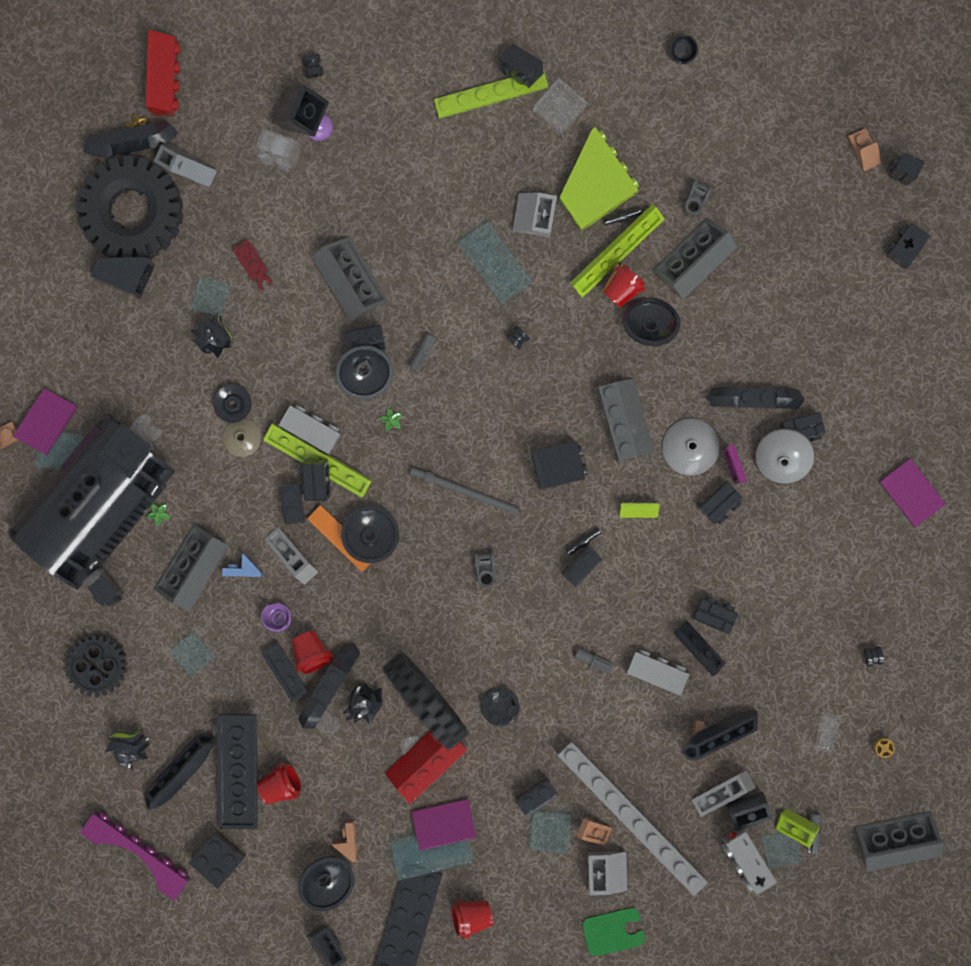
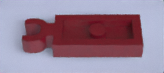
M248 239L232 248L251 280L258 279V287L262 291L265 290L262 286L264 281H268L270 285H273L272 280L264 275L269 272Z

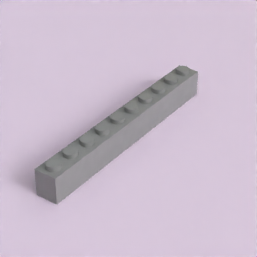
M571 740L557 753L558 757L693 896L708 883L694 866Z

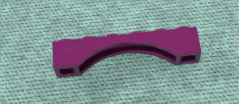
M102 811L100 813L95 812L80 831V834L94 844L117 845L135 853L151 870L158 890L174 901L191 879L188 877V873L182 868L177 869L172 866L173 862L167 857L163 856L161 858L156 854L157 850L152 846L147 845L146 847L140 843L141 839L138 836L126 833V828L119 823L114 824L109 820L110 817Z

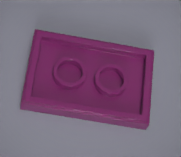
M44 388L13 437L47 456L78 407Z
M911 459L905 461L879 482L914 527H917L946 504Z
M468 799L412 812L420 851L477 838Z

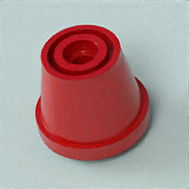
M623 263L621 265L616 264L613 267L614 271L602 290L620 308L646 289L644 287L645 282Z
M315 631L301 634L291 641L297 664L295 668L298 673L309 674L331 663L330 659L333 658L331 651L327 650Z
M285 762L276 765L274 770L257 781L258 793L267 805L288 799L295 800L299 798L302 790L296 771Z
M460 899L455 900L454 905L451 906L456 934L458 937L461 936L463 940L493 926L492 912L487 900L462 901Z

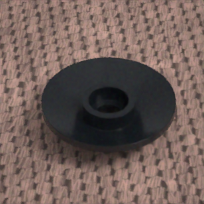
M227 385L216 393L213 407L220 419L225 422L236 423L248 416L252 407V401L249 393L243 387ZM231 401L237 402V406L235 408L230 407Z

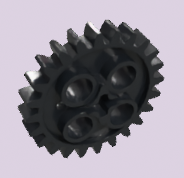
M94 634L92 640L89 636H85V642L79 639V646L76 644L72 645L74 651L67 652L71 658L65 659V661L69 662V665L65 666L64 669L70 670L65 676L72 677L69 684L76 683L74 690L81 688L80 694H84L87 691V695L90 697L94 692L95 697H99L100 692H102L103 696H106L107 689L112 693L114 692L113 686H121L118 680H125L121 674L128 672L123 669V666L128 665V663L123 662L127 655L120 654L124 649L116 648L119 644L118 642L111 644V637L105 641V635H101L98 640L97 634ZM94 647H97L100 651L98 657L92 655ZM86 654L90 660L86 659L83 655ZM107 660H111L114 663L112 670L107 669ZM81 661L85 662L87 666L84 672L79 669ZM99 662L98 668L100 669L94 670L93 667L95 665L93 663ZM103 672L107 673L109 675V678H107ZM95 674L100 676V684H95L93 682V676Z

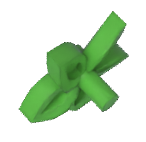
M388 409L387 416L379 419L386 423L385 428L388 431L392 425L395 428H400L398 420L402 414L396 413L393 415V412Z
M152 504L151 509L153 512L147 516L149 519L155 518V523L158 526L162 519L170 518L167 513H164L166 504L159 508L157 505Z

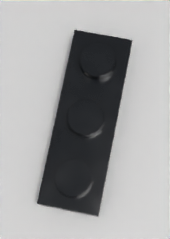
M685 621L675 631L674 635L712 676L716 675L726 664L688 621Z
M279 643L261 653L291 702L309 692Z

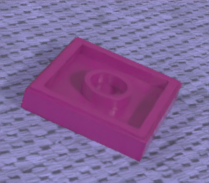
M735 445L723 448L734 484L747 481Z

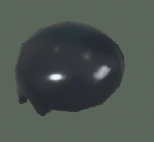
M679 35L670 43L669 56L678 64H688L698 54V43L692 36ZM686 52V54L683 55V56L678 55V54H681V53Z

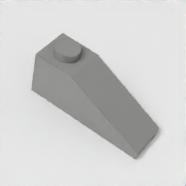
M279 527L264 539L294 577L304 585L318 573L312 563Z
M744 771L692 799V802L700 817L756 787L747 771Z

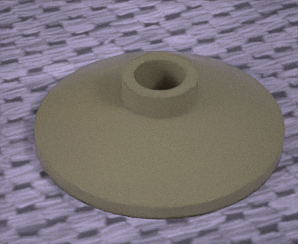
M247 419L236 423H229L223 433L225 448L231 454L238 457L253 454L261 442L259 428L255 423ZM243 434L244 440L239 441L238 435Z

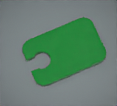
M627 908L585 919L583 930L589 953L592 956H601L641 946L645 941L643 930L637 931L635 934H628L625 931L627 922L641 921L639 912L635 908Z

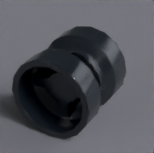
M310 54L302 57V63L306 68L304 71L305 77L307 79L324 75L323 67L320 66L321 58L319 54Z

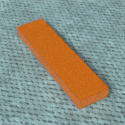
M321 505L307 518L359 570L363 572L370 565L369 563L355 560L347 553L341 539L342 525Z

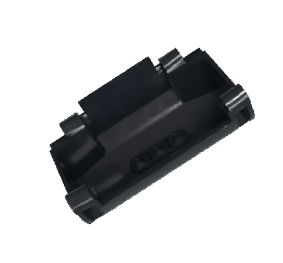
M109 413L103 414L104 419L99 425L95 424L17 518L15 527L9 528L7 531L11 540L32 560L53 576L77 590L80 589L89 576H94L167 487L165 484L176 472L161 457L151 451L132 478L129 479L97 456L122 424ZM92 477H95V484L93 486H90L89 480ZM82 492L83 499L78 502L77 495ZM69 507L70 515L65 517L64 511Z

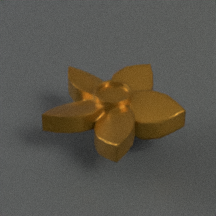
M134 114L132 117L133 122L125 125L128 128L146 125L148 119H139Z

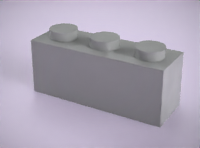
M290 405L279 426L330 455L341 437V434L338 433L339 429L331 424L328 427L322 424L323 420L314 414L312 417L306 415V410L298 405L295 408Z
M641 649L639 653L634 651L626 673L680 696L689 677V674L685 672L686 668L675 664V667L667 665L668 661L660 657L657 660L650 658V653Z

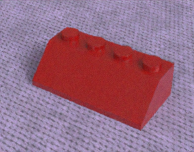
M148 30L146 107L153 116H175L176 111L179 110V100L176 99V92L180 90V83L177 80V73H180V62L177 61V54L181 53V45L175 36Z
M429 731L385 774L396 790L411 804L467 751V748L460 741L451 750H448Z

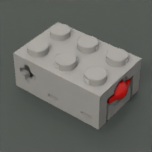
M744 829L734 830L721 838L724 842L721 845L729 858L733 857L734 860L731 863L739 875H744L741 879L750 892L754 891L758 895L777 883Z

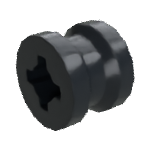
M518 326L514 328L511 334L506 336L518 350L522 348L524 342L530 340L527 334Z
M875 646L874 649L864 648L867 667H872L873 664H884V656L880 646Z

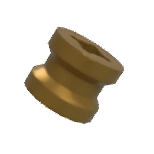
M880 737L874 741L873 751L882 758H888L894 753L895 746L891 740Z

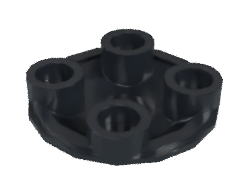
M497 688L485 695L481 709L483 716L489 723L494 726H506L516 719L519 714L520 705L518 698L513 692L508 689Z

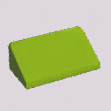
M658 503L620 504V518L658 517Z
M785 809L780 814L775 829L810 848L820 826L791 810Z

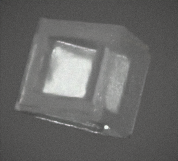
M418 734L400 740L403 755L420 738Z

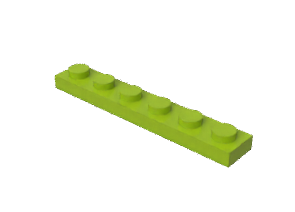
M544 72L530 88L518 84L511 77L434 99L440 119L547 89L549 86Z
M652 204L570 282L579 296L583 298L616 264L623 260L664 220L656 206Z
M275 423L271 424L263 439L301 463L308 458L328 459L330 479L362 498L373 481Z

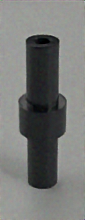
M641 208L617 212V215L604 219L605 226L617 222L623 223L628 221L629 218L641 215Z
M597 527L587 535L583 534L577 538V542L566 548L567 552L571 555L581 547L585 548L590 544L591 540L602 533Z

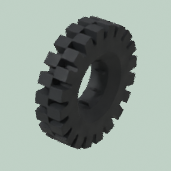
M124 156V159L120 160L118 157L109 159V164L104 166L101 163L95 167L96 172L93 175L89 173L84 179L85 187H80L77 196L80 198V202H76V212L79 214V218H77L79 227L84 231L83 234L97 250L110 258L149 257L152 259L158 256V252L162 249L165 251L171 245L170 241L172 238L176 239L180 231L178 227L183 221V201L179 194L180 191L163 168L156 163H151L148 159L142 157L136 159L134 156ZM128 191H137L139 195L143 193L149 200L147 204L150 206V214L146 217L145 223L140 227L135 226V229H124L122 225L118 227L113 221L115 216L111 213L112 205L116 203V198L122 193L127 194Z
M403 652L398 653L382 667L386 678L395 691L401 695L400 697L405 704L411 708L410 710L420 719L421 723L427 730L429 729L431 734L444 747L451 750L469 735L466 726L454 712L453 708L445 701V698L436 690L424 673Z

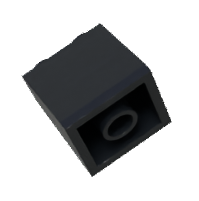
M305 85L286 87L272 123L286 131L315 137L329 101Z
M146 257L98 258L97 262H94L91 266L90 276L100 283L141 299L155 264Z
M577 442L531 452L540 490L585 480V475H588L586 465L581 463L580 457L583 456L581 445L577 446Z

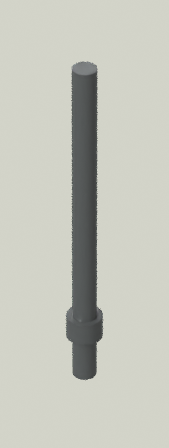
M414 467L411 469V475L424 479V482L429 484L431 482L516 515L519 512V507L435 476L433 472H425Z

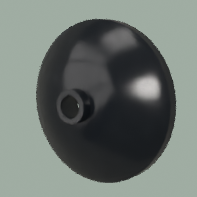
M645 298L637 300L627 307L623 316V327L630 338L642 345L662 346L674 340L678 335L680 317L677 311L668 303L658 299Z
M363 344L349 348L340 356L336 364L335 375L338 385L346 394L358 399H369L380 395L388 388L393 377V366L389 356L383 350L373 345ZM366 365V368L361 369L360 366Z
M364 506L354 510L345 519L341 530V539L345 550L355 560L369 564L378 563L387 559L396 549L399 541V529L393 516L386 510L376 506ZM366 534H372L373 539H366Z
M326 856L313 861L302 872L298 882V893L302 902L308 908L315 911H328L340 906L346 901L353 890L355 881L353 870L345 860L336 856Z

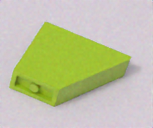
M596 127L591 130L560 196V202L580 231H583L638 193L637 187H639L635 178H630L627 174L628 168L624 162H619L616 158L618 154L613 146L609 147L605 142L607 138L602 130L598 131Z

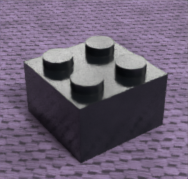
M216 831L188 864L218 889L246 855L220 832Z

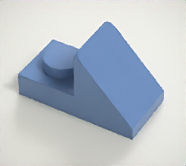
M242 553V569L239 568V565L228 564V568H222V576L263 577V572L245 553Z

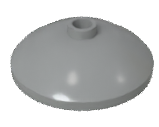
M688 418L676 422L667 430L663 438L662 452L667 464L673 470L683 475L693 476L706 472L714 465L719 455L720 445L716 432L709 424L699 419ZM690 443H694L696 445V448L694 450H691L689 448Z
M777 429L766 434L756 449V464L760 472L766 478L777 483H793L802 479L808 474L814 462V451L810 441L802 433L792 429ZM786 459L788 462L782 463L781 460Z

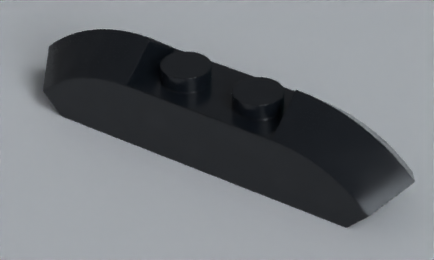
M162 121L90 135L85 141L83 152L97 157H110L135 151H144L145 149L156 148L169 142L178 132L170 123Z
M718 387L712 388L707 396L712 407L799 409L805 400L799 390L775 388Z
M343 644L298 717L303 729H314L342 685L360 655L355 644Z
M758 711L736 713L697 732L684 744L681 753L688 760L697 761L756 732L758 728Z
M204 733L196 735L144 792L147 810L157 808L169 801L201 767L212 749L213 736Z

